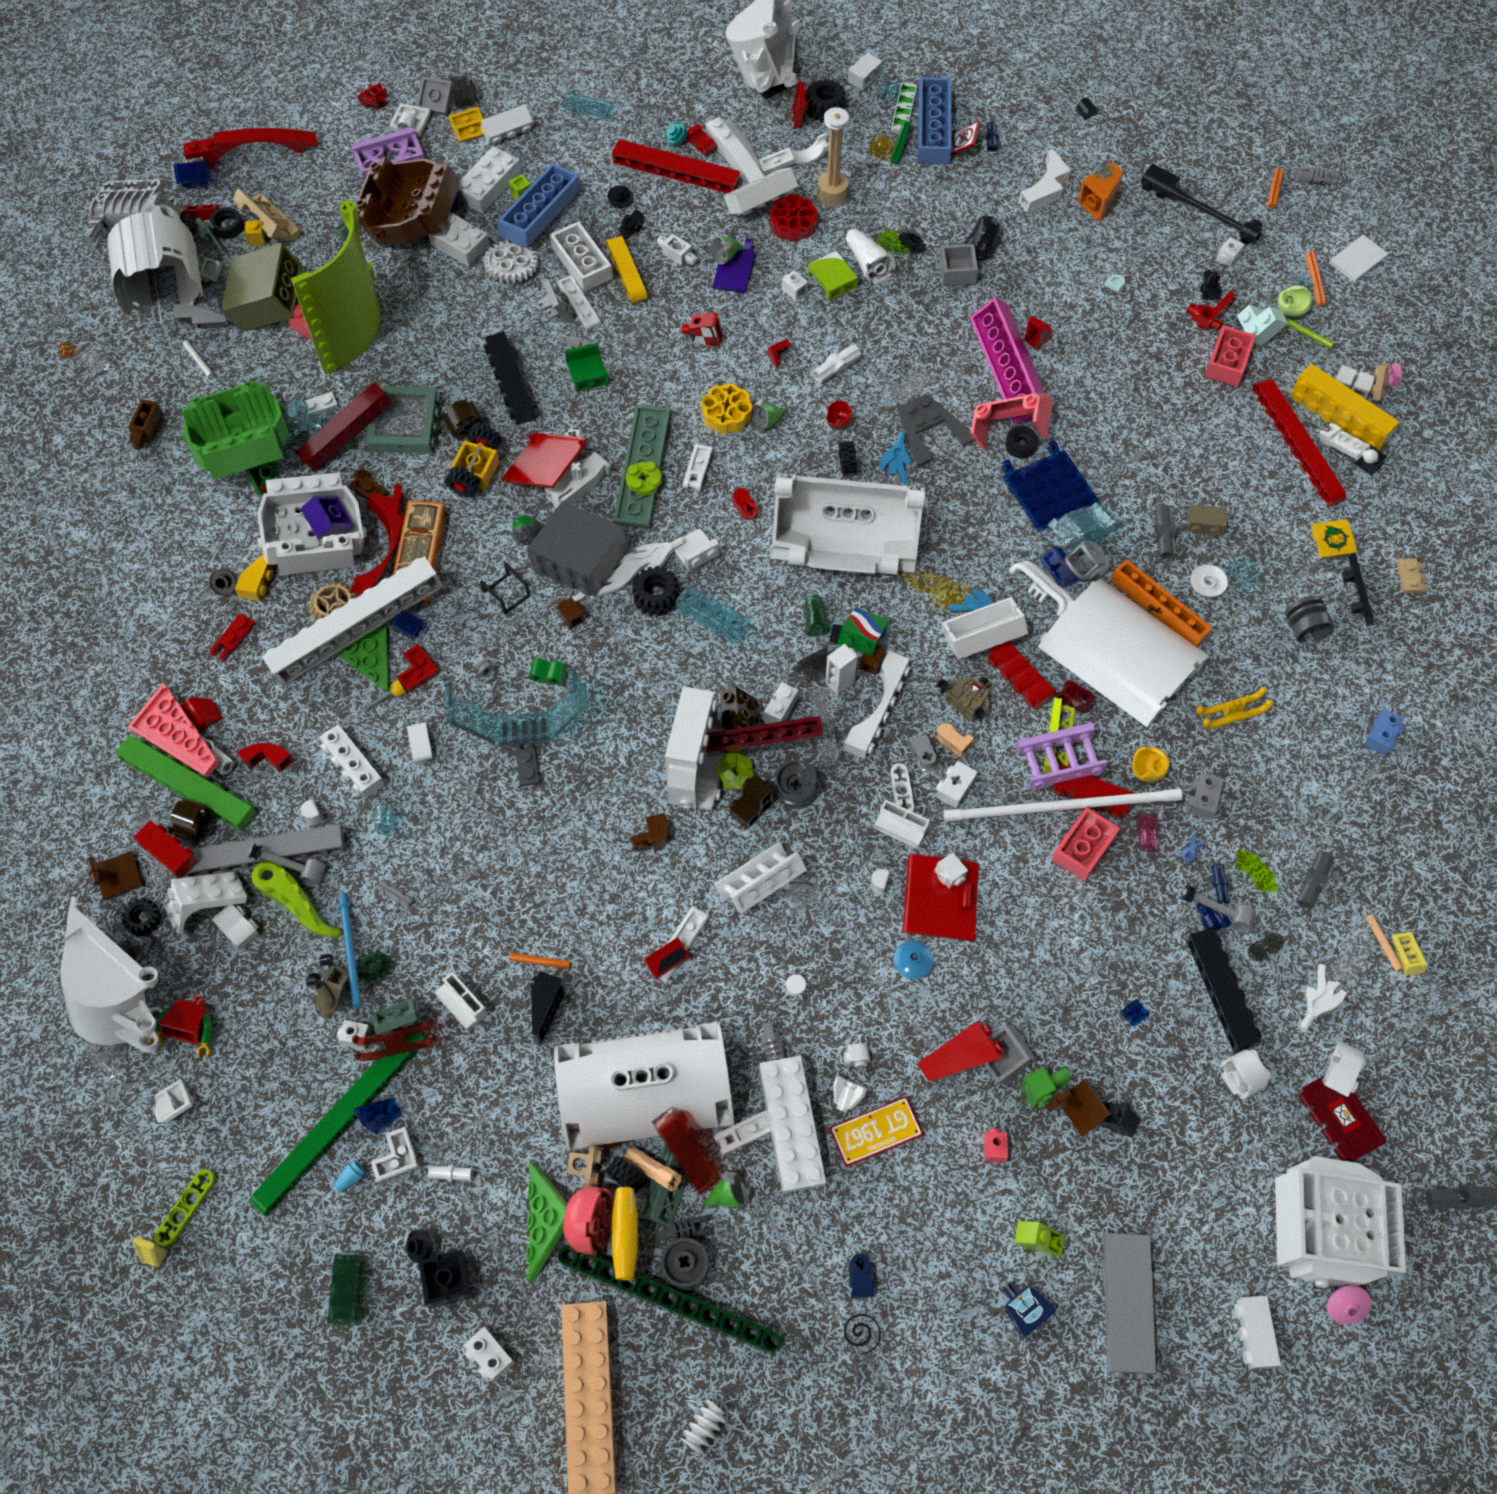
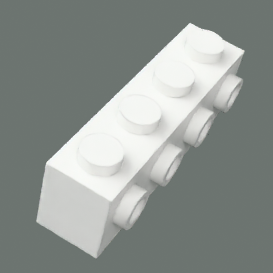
M339 724L319 737L322 742L320 745L321 749L326 755L330 753L333 757L330 760L336 768L341 767L343 770L341 774L345 780L353 782L352 788L358 796L362 794L366 799L384 786L382 778Z

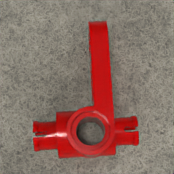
M1230 291L1215 308L1201 304L1196 306L1194 303H1191L1186 313L1192 315L1191 319L1196 322L1198 327L1208 330L1213 328L1218 331L1223 325V321L1219 320V318L1234 303L1237 294Z

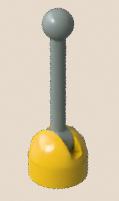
M397 680L390 686V692L369 705H364L362 709L364 712H368L371 707L391 695L398 697L405 694L406 691Z

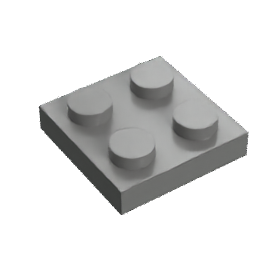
M422 76L416 106L430 109L434 113L447 115L454 83L448 80Z

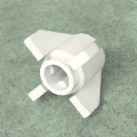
M838 1076L833 1084V1103L837 1104V1109L847 1113L848 1110H853L865 1097L868 1088Z

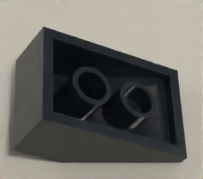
M539 971L538 975L533 977L530 984L532 1035L536 1045L539 1047L566 993L562 979Z

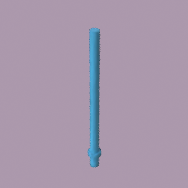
M342 892L339 894L340 902L338 903V909L341 911L352 1003L353 1008H360L361 999L349 914L351 906L347 899V893Z

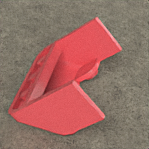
M1037 393L980 404L974 411L971 435L980 448L985 449L990 421L1034 413L1033 423L1042 437L1046 439L1053 400L1048 393Z

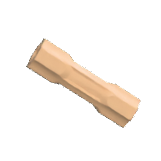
M635 1147L628 1149L624 1156V1160L633 1165L634 1168H637L639 1172L644 1173L670 1191L676 1190L681 1183L680 1174L653 1160Z

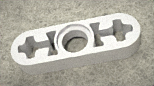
M894 764L890 771L895 804L902 807V800L906 799L905 802L906 806L909 807L908 810L913 812L914 802L908 769L904 764ZM897 769H900V771L903 772L901 776L902 781H898L899 777L896 773ZM898 787H905L908 792L901 795L896 789Z

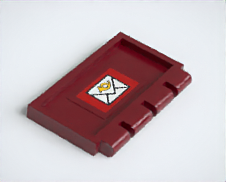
M1324 1076L1302 1088L1303 1093L1299 1094L1298 1098L1306 1109L1313 1105L1315 1109L1308 1113L1318 1127L1323 1124L1327 1126L1321 1132L1330 1146L1335 1143L1339 1144L1333 1150L1341 1161L1349 1159L1350 1162H1354L1388 1142L1355 1093L1350 1092L1347 1097L1327 1087L1322 1081Z

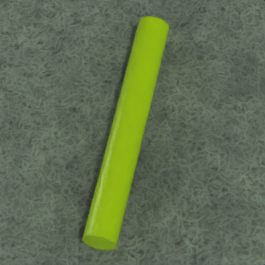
M1288 319L1287 326L1330 349L1334 345V342Z

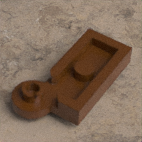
M365 469L357 470L354 475L355 479L349 484L350 489L368 501L371 493L383 496L389 495L386 489L369 478V473Z

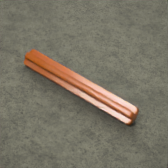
M1308 251L1305 257L1316 304L1319 307H1323L1326 305L1327 300L1316 254L1314 251Z

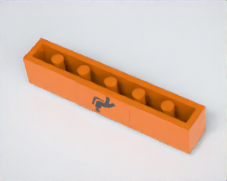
M1128 559L1115 569L1111 582L1151 615L1197 648L1208 639L1212 627Z

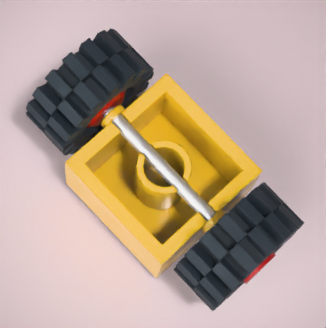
M480 423L473 425L467 436L469 441L464 440L445 479L449 490H453V493H458L461 497L463 495L466 498L474 496L478 488L486 490L500 463L497 449L502 441V436H500L499 432H495V428H490V425L486 426L484 423L482 425Z

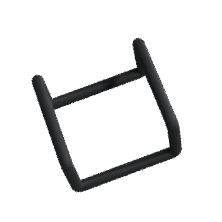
M504 563L506 572L504 576L490 586L483 580L480 581L482 592L486 593L489 591L501 603L503 613L507 614L529 598L530 591L528 584L508 563ZM510 571L525 586L527 595L506 610L504 601L492 588L510 575Z

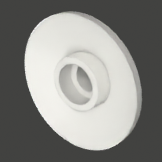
M1213 565L1197 567L1192 572L1190 578L1193 589L1205 597L1221 595L1228 585L1225 573Z

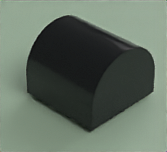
M1089 98L1082 99L1076 106V111L1084 120L1098 114L1097 107Z

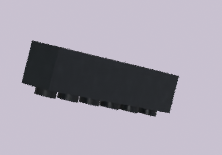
M505 332L485 337L486 344L483 345L486 355L490 354L488 360L491 368H495L493 371L495 380L500 381L498 387L500 393L505 395L503 397L504 404L510 408L508 410L510 420H514L516 425L536 420L533 405Z
M1213 928L1190 934L1186 942L1233 1053L1257 1047L1261 1042V1033L1257 1027L1255 1028L1252 1021L1253 1014L1246 1007L1244 993L1237 986L1236 975L1228 965L1229 959L1227 954L1222 951L1219 935L1215 934Z

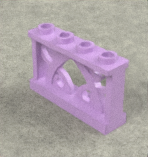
M413 127L351 144L353 155L363 180H365L370 168L365 167L369 163L380 162L381 159L379 158L382 157L384 151L390 150L399 153L391 161L392 163L425 158ZM413 143L415 148L409 147V144ZM365 157L367 160L362 163L360 158Z

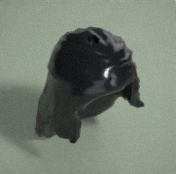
M988 215L979 217L973 231L967 237L964 245L974 244L976 260L985 261L993 255L995 248H997L1000 234L998 220Z

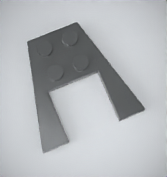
M928 394L897 407V412L917 468L933 461L932 455L917 434L945 422L962 447L975 442L971 435V430Z

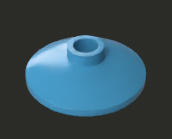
M904 942L894 953L895 968L906 978H923L933 968L934 957L932 951L922 942ZM916 955L918 959L912 960L911 956Z

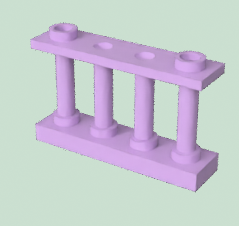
M1093 722L1017 740L1016 750L1018 756H1027L1034 776L1030 777L1029 789H1042L1047 785L1088 775L1097 776L1105 772L1107 761L1106 759L1097 760L1090 740L1093 738L1095 731ZM1079 741L1083 742L1090 763L1080 766L1072 747V743ZM1063 746L1065 748L1071 768L1060 770L1053 751L1054 747ZM1041 750L1046 752L1052 769L1051 773L1041 775L1034 752Z

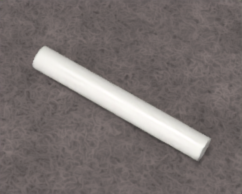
M185 340L183 346L207 377L214 376V373L190 342Z

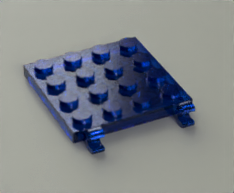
M1055 440L1048 442L1050 447H1047V450L1051 454L1050 456L1015 471L1009 459L1003 461L1002 464L1004 466L1001 467L1005 473L1002 478L1038 533L1099 507L1101 504L1065 449L1059 451Z

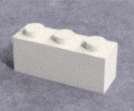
M525 104L481 120V130L488 144H498L502 139L506 137L511 139L520 132L527 133L533 126V120Z
M843 644L827 656L825 683L836 695H839L855 682L857 654L846 644Z
M1256 1296L1238 1299L1236 1301L1237 1304L1234 1305V1313L1236 1318L1240 1319L1241 1327L1238 1328L1240 1341H1244L1243 1361L1245 1365L1248 1364L1249 1370L1281 1366L1268 1297Z

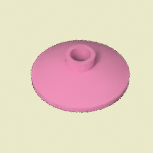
M1355 1285L1341 1287L1329 1297L1327 1312L1337 1323H1357L1368 1315L1372 1305L1371 1297L1362 1287Z

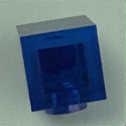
M404 610L401 611L400 615L397 614L392 622L395 632L415 641L423 627L421 619Z

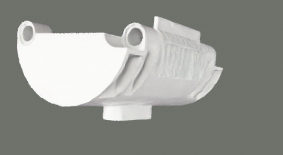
M778 474L775 483L776 498L771 559L788 560L789 565H807L812 568L874 574L875 572L893 575H897V571L915 572L925 488L921 487L920 490H912L910 486L792 475V478H783L782 474ZM828 506H831V507H833L835 510H834V511H828L826 508H827ZM850 508L853 512L847 513L844 509ZM869 510L871 513L866 515L862 511Z
M719 1022L695 1025V1028L682 1029L680 1027L678 1030L673 1028L671 1031L666 1029L663 1032L655 1031L652 1034L647 1032L646 1035L639 1033V1036L632 1034L631 1037L626 1035L623 1038L619 1036L616 1039L608 1038L605 1041L600 1039V1041L592 1040V1043L580 1044L578 1042L554 1047L557 1094L567 1151L586 1149L590 1145H602L735 1125L724 1044ZM661 1070H667L670 1075L667 1079L663 1080L658 1077V1073ZM640 1073L648 1075L647 1081L643 1083L638 1082L636 1077ZM619 1076H624L627 1079L626 1083L622 1086L615 1084V1080Z

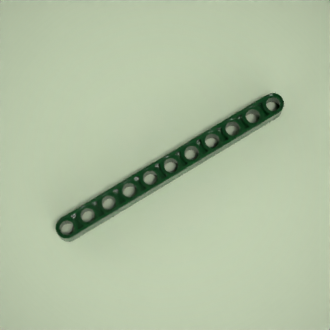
M569 1245L562 1247L558 1252L560 1264L570 1271L767 1354H776L781 1348V1337L773 1330L637 1273L634 1275V1285L630 1288H625L623 1281L616 1280L613 1263L594 1255L579 1253ZM571 1252L574 1254V1259L568 1263L564 1262L563 1256ZM586 1261L594 1262V1267L590 1271L583 1270V1264ZM612 1269L614 1276L608 1280L604 1279V1271ZM652 1286L655 1289L654 1294L649 1297L643 1295L645 1287ZM666 1295H673L675 1297L673 1304L666 1305L663 1303V1298ZM687 1303H692L696 1307L695 1311L691 1314L683 1311V1307ZM709 1311L716 1315V1319L710 1323L706 1322L703 1318L705 1313ZM733 1320L737 1324L736 1328L733 1331H727L724 1328L726 1321ZM754 1329L757 1332L756 1338L753 1340L747 1339L744 1335L746 1330ZM770 1337L778 1341L777 1347L773 1349L765 1345V1341Z

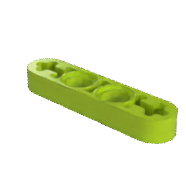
M200 1170L194 1176L155 1233V1242L159 1246L164 1248L172 1246L202 1204L216 1181L215 1175L210 1170ZM208 1175L210 1181L202 1184L201 1177ZM196 1185L204 1191L200 1193L197 1189H194V1186ZM192 1193H196L198 1196L197 1201L192 1205L187 1204V1197ZM179 1212H183L185 1215L184 1220L179 1224L174 1223V1216ZM170 1223L173 1227L177 1228V1230L174 1231L167 1225ZM169 1232L168 1236L170 1239L163 1241L161 1235Z

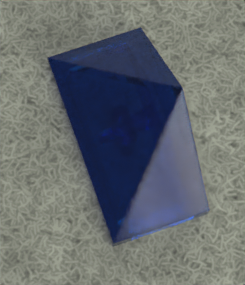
M393 1098L359 1106L353 1110L362 1126L375 1134L382 1132L401 1115V1111Z

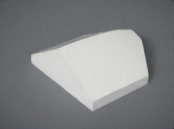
M179 1079L155 1095V1100L157 1101L155 1117L157 1122H168L193 1106L194 1100L182 1079Z

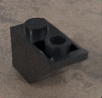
M1102 1101L1111 1115L1099 1123V1125L1118 1135L1133 1138L1141 1119L1128 1106Z

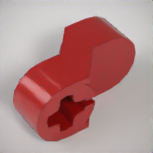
M737 488L731 496L733 505L739 510L743 519L751 520L758 513L757 505L745 488Z

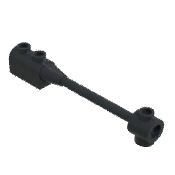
M1153 163L1144 173L1141 179L1143 190L1149 192L1152 189L1160 199L1167 197L1168 199L1172 198L1193 205L1239 230L1240 241L1246 245L1249 243L1254 244L1259 239L1263 231V225L1260 221L1253 219L1251 222L1247 221L1241 224L1192 198L1179 187L1180 178Z

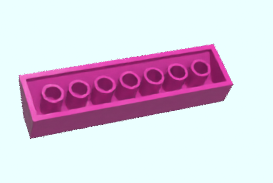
M994 297L974 313L970 320L1003 400L1045 393L1007 303ZM1034 413L1011 417L1013 424L1033 420Z

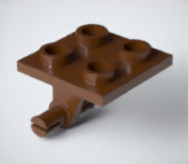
M133 851L97 864L94 857L86 859L88 865L87 873L91 876L92 884L99 885L103 900L143 886Z
M1083 1079L1071 1090L1064 1089L1060 1094H1055L1052 1100L1045 1105L1049 1112H1052L1056 1107H1062L1081 1137L1111 1115L1087 1079Z

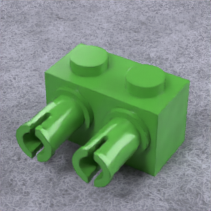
M1044 1067L1026 1075L1020 1088L1032 1109L1037 1106L1039 1109H1042L1052 1100L1056 1090L1068 1085L1067 1081L1071 1080V1075L1065 1067L1052 1075H1048Z

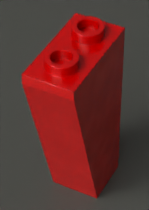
M976 1021L917 1064L928 1081H937L1003 1060L1006 1056L1003 1053L1005 1050L998 1040L995 1041L991 1035L993 1034L991 1027L987 1023Z

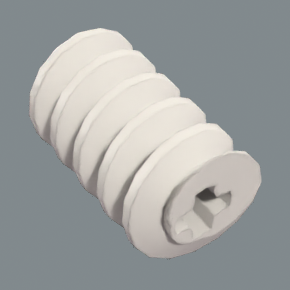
M708 1399L706 1404L709 1408H700L703 1416L696 1414L694 1418L697 1424L690 1422L689 1427L692 1431L684 1430L683 1434L686 1439L680 1438L691 1449L702 1455L704 1451L701 1445L707 1447L710 1445L706 1438H715L712 1430H721L718 1422H727L723 1416L725 1413Z

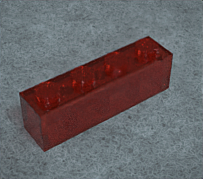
M671 1107L651 1123L693 1189L701 1195L720 1180L717 1174L719 1168L713 1160L709 1161L707 1158L709 1152L702 1143L699 1145L696 1139L699 1136L695 1130L687 1126L686 1122L688 1119L681 1110L678 1112Z

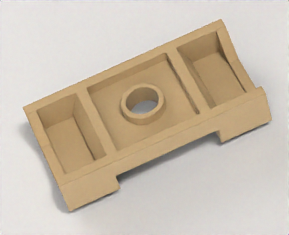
M237 189L232 200L238 205L239 209L243 211L250 210L260 217V221L263 222L262 229L267 233L268 237L272 239L279 238L284 241H295L298 238L301 229L263 193H259L254 198H249L241 189Z

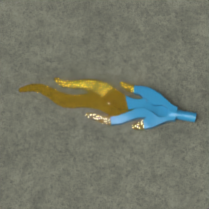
M915 568V573L919 577L937 584L933 585L918 580L909 572L897 571V574L901 575L915 590L942 598L944 601L936 597H932L931 601L947 611L971 612L994 603L984 592L963 584L962 588L975 598L968 596L954 582L943 576L924 573Z

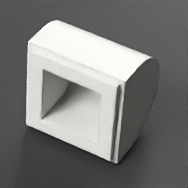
M310 799L303 803L301 813L306 822L311 825L321 823L323 819L314 800Z
M878 869L872 874L870 886L873 892L884 895L890 873L888 870Z

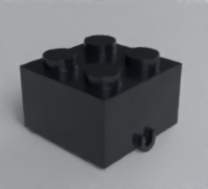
M462 1250L447 1254L440 1252L436 1253L435 1257L418 1261L425 1305L429 1309L473 1298L466 1255Z

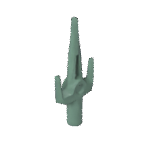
M196 218L195 223L201 229L200 236L203 241L209 245L205 239L207 236L222 251L223 248L211 232L210 227L214 229V226L209 220L203 222L200 218Z

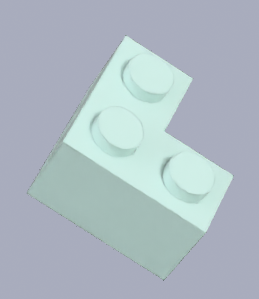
M1249 304L1237 315L1244 331L1256 335L1254 343L1258 345H1264L1288 324L1282 311L1270 306L1263 311L1261 308Z

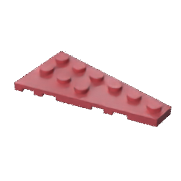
M165 683L160 686L127 727L206 778L211 775L220 763Z

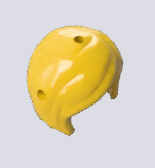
M1148 746L1138 748L1132 761L1133 774L1143 782L1161 780L1165 777L1170 766L1169 757L1165 752Z

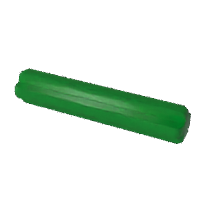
M904 121L902 123L891 156V163L898 164L911 128L910 122Z

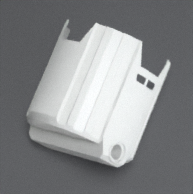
M155 205L152 212L132 214L119 221L111 229L107 244L113 293L117 305L129 318L133 309L151 313L154 317L147 268L154 272V269L159 267L175 266L180 304L193 305L199 292L203 296L196 246L192 233L181 222L177 212L171 207ZM155 279V287H156V294H157V302H158V309H159L160 324H163V323H162V317H161V311H160V304H159L157 286H156V279ZM132 301L139 303L140 307L132 305ZM142 304L150 305L151 309L142 308Z

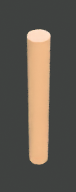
M1373 914L1367 916L1368 924L1395 971L1403 969Z

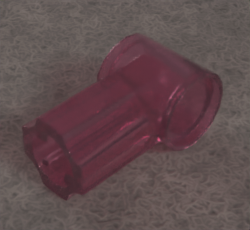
M1136 813L1135 821H1137L1138 827L1136 831H1138L1139 850L1143 852L1156 851L1158 815Z

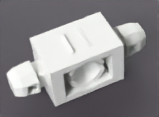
M671 234L668 238L665 236L658 237L657 243L662 247L663 255L681 266L685 262L690 265H694L697 262L696 255L692 253V245L674 234Z

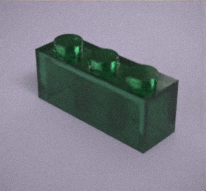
M334 1255L327 1323L330 1326H358V1320H362L363 1307L360 1306V1298L365 1295V1284H362V1277L367 1273V1261H364L361 1255Z

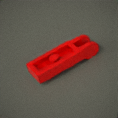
M239 613L218 641L211 647L210 655L216 656L221 648L225 647L219 655V659L224 662L250 632L255 622Z

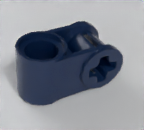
M861 1253L855 1254L849 1262L850 1288H852V1292H850L851 1298L874 1297V1285L869 1258ZM857 1260L865 1264L861 1270H859L858 1266H854Z

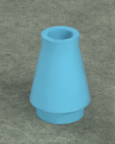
M354 1160L346 1165L333 1185L342 1193L345 1189L363 1179V1175L366 1172Z

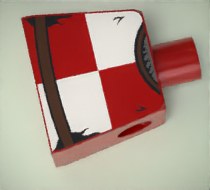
M718 313L692 315L690 324H682L681 327L682 334L691 335L693 343L720 347L723 331Z

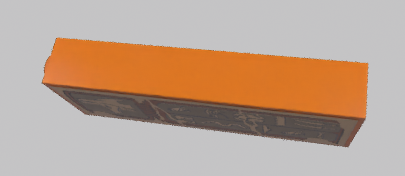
M408 500L393 575L399 569L411 565L415 559L424 556L435 571L446 516L444 503ZM430 595L418 603L428 604Z

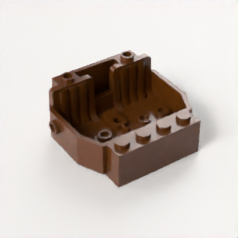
M387 156L381 157L380 162L371 163L355 203L359 222L370 238L374 239L379 245L407 243L428 234L443 233L460 181L448 163L438 164V162L425 158L392 163Z

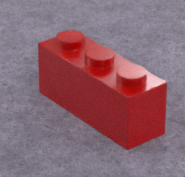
M150 820L133 836L134 840L178 879L182 878L197 863L193 857L195 853L187 846L183 848L180 845L181 841L173 834L171 836L166 834L167 829L160 823L156 825Z

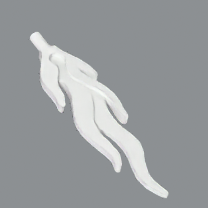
M680 537L671 543L667 541L665 543L643 545L636 548L637 553L623 556L616 566L618 568L611 573L604 585H609L602 587L595 597L591 595V601H594L599 596L625 587L643 568L645 570H648L647 567L650 566L652 568H655V566L661 568L673 553V549L685 543L683 538ZM580 591L572 598L575 602H579L588 595Z

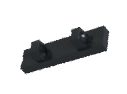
M1356 554L1348 555L1350 570L1341 573L1342 579L1345 583H1355L1359 597L1358 602L1350 604L1351 612L1353 614L1363 613L1366 626L1374 625L1373 614Z

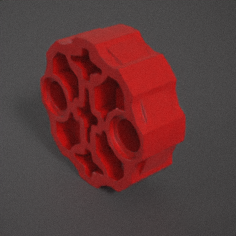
M794 194L788 195L774 202V206L770 210V227L778 238L797 242L800 239L809 238L813 234L817 226L818 211L810 199Z

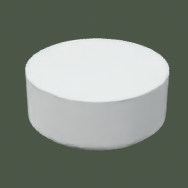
M798 974L788 977L786 981L788 993L793 996L803 994L806 989L805 979Z

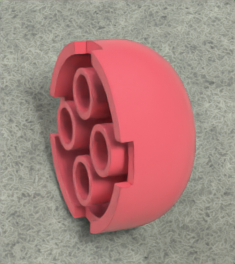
M593 1186L585 1187L577 1191L569 1200L564 1214L563 1230L567 1243L575 1251L597 1256L598 1251L602 1252L604 1250L612 1224L610 1222V1208H613L614 1205L613 1196L609 1189Z

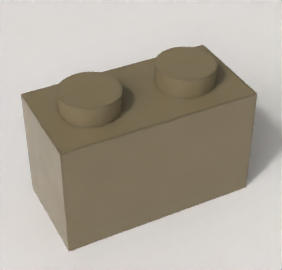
M1190 505L1187 512V532H1192L1193 534L1206 533L1211 536L1223 535L1227 526V508Z

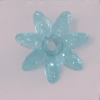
M1106 162L1101 165L1096 163V168L1091 169L1093 172H1096L1095 177L1101 175L1105 179L1106 175H1113L1110 172L1113 167H1107Z
M1302 273L1300 279L1297 277L1293 278L1296 282L1293 286H1302L1301 284L1303 283V286L1307 289L1308 287H1314V284L1310 283L1312 276L1305 279V274Z

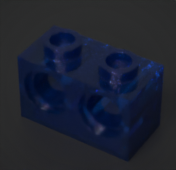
M1051 546L1039 559L1058 586L1068 588L1079 577L1067 566L1065 562L1067 555L1064 550Z

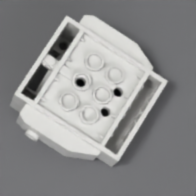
M340 473L266 480L267 493L263 495L257 512L261 537L257 538L258 549L263 550V557L268 565L278 564L279 575L354 566L353 555L362 554L364 538L367 537L366 527H362L358 502L347 486H342ZM313 496L339 497L355 527L339 535H330L323 537V539H317L315 535L313 537L308 536L313 531L308 521L304 518L303 512L296 513L295 511L301 510L300 508Z
M685 686L682 688L665 754L669 804L679 805L685 809L699 808L712 810L715 801L720 800L721 789H719L721 778L718 779L716 765L726 754L708 756L706 747L709 735H706V733L728 729L722 726L721 720H718V697L714 696V692Z
M1319 1156L1311 1157V1159L1289 1168L1286 1174L1275 1178L1277 1266L1290 1267L1291 1278H1301L1305 1282L1315 1283L1316 1287L1327 1288L1329 1285L1338 1287L1348 1285L1359 1286L1380 1278H1390L1406 1273L1401 1184L1383 1181L1382 1177L1360 1163Z

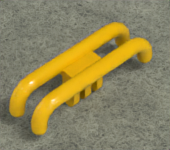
M1261 687L1256 693L1208 708L1198 706L1196 714L1208 716L1222 711L1225 716L1224 718L1210 721L1208 718L1203 720L1202 726L1205 729H1213L1265 713L1273 706V701L1267 700L1260 707L1244 711L1248 703L1257 701L1266 694L1267 689Z

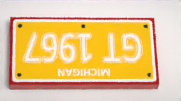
M907 1096L829 1127L845 1168L924 1135Z

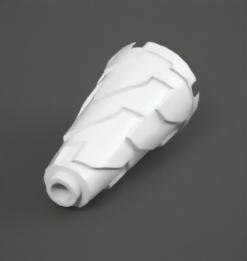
M858 229L849 230L846 242L853 251L854 257L864 273V277L874 284L887 280L892 275L890 273L891 269L895 270L896 266L892 255Z

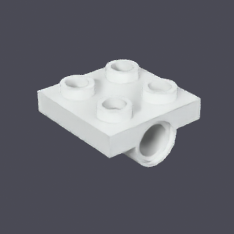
M400 103L389 125L390 130L397 132L413 127L415 135L420 137L431 115V111L427 108Z

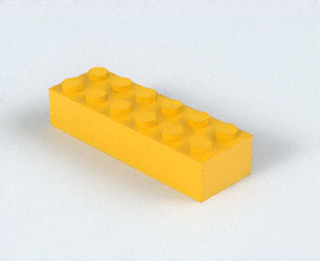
M1312 363L1299 375L1290 395L1295 402L1301 403L1310 412L1319 415L1323 421L1336 424L1341 427L1342 431L1372 445L1379 451L1389 442L1400 422Z

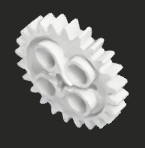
M506 240V244L500 241L499 246L494 244V248L489 247V251H486V256L483 257L486 273H489V277L493 276L494 280L499 278L500 282L506 280L507 284L509 281L515 284L516 280L522 282V278L528 280V276H533V272H536L538 267L536 251H533L532 247L525 248L514 242L509 243L508 240Z

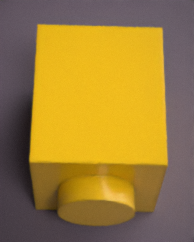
M260 220L246 221L245 236L249 246H266L267 233L262 229L263 222Z

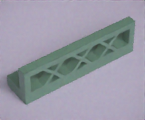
M681 1137L666 1138L658 1162L674 1171L680 1167L682 1172L681 1183L674 1190L673 1199L669 1200L667 1194L669 1190L652 1179L639 1219L654 1222L666 1228V1224L673 1222L698 1149L697 1146ZM685 1146L690 1151L688 1157L683 1160L682 1150ZM664 1208H666L668 1213L665 1221L659 1219Z

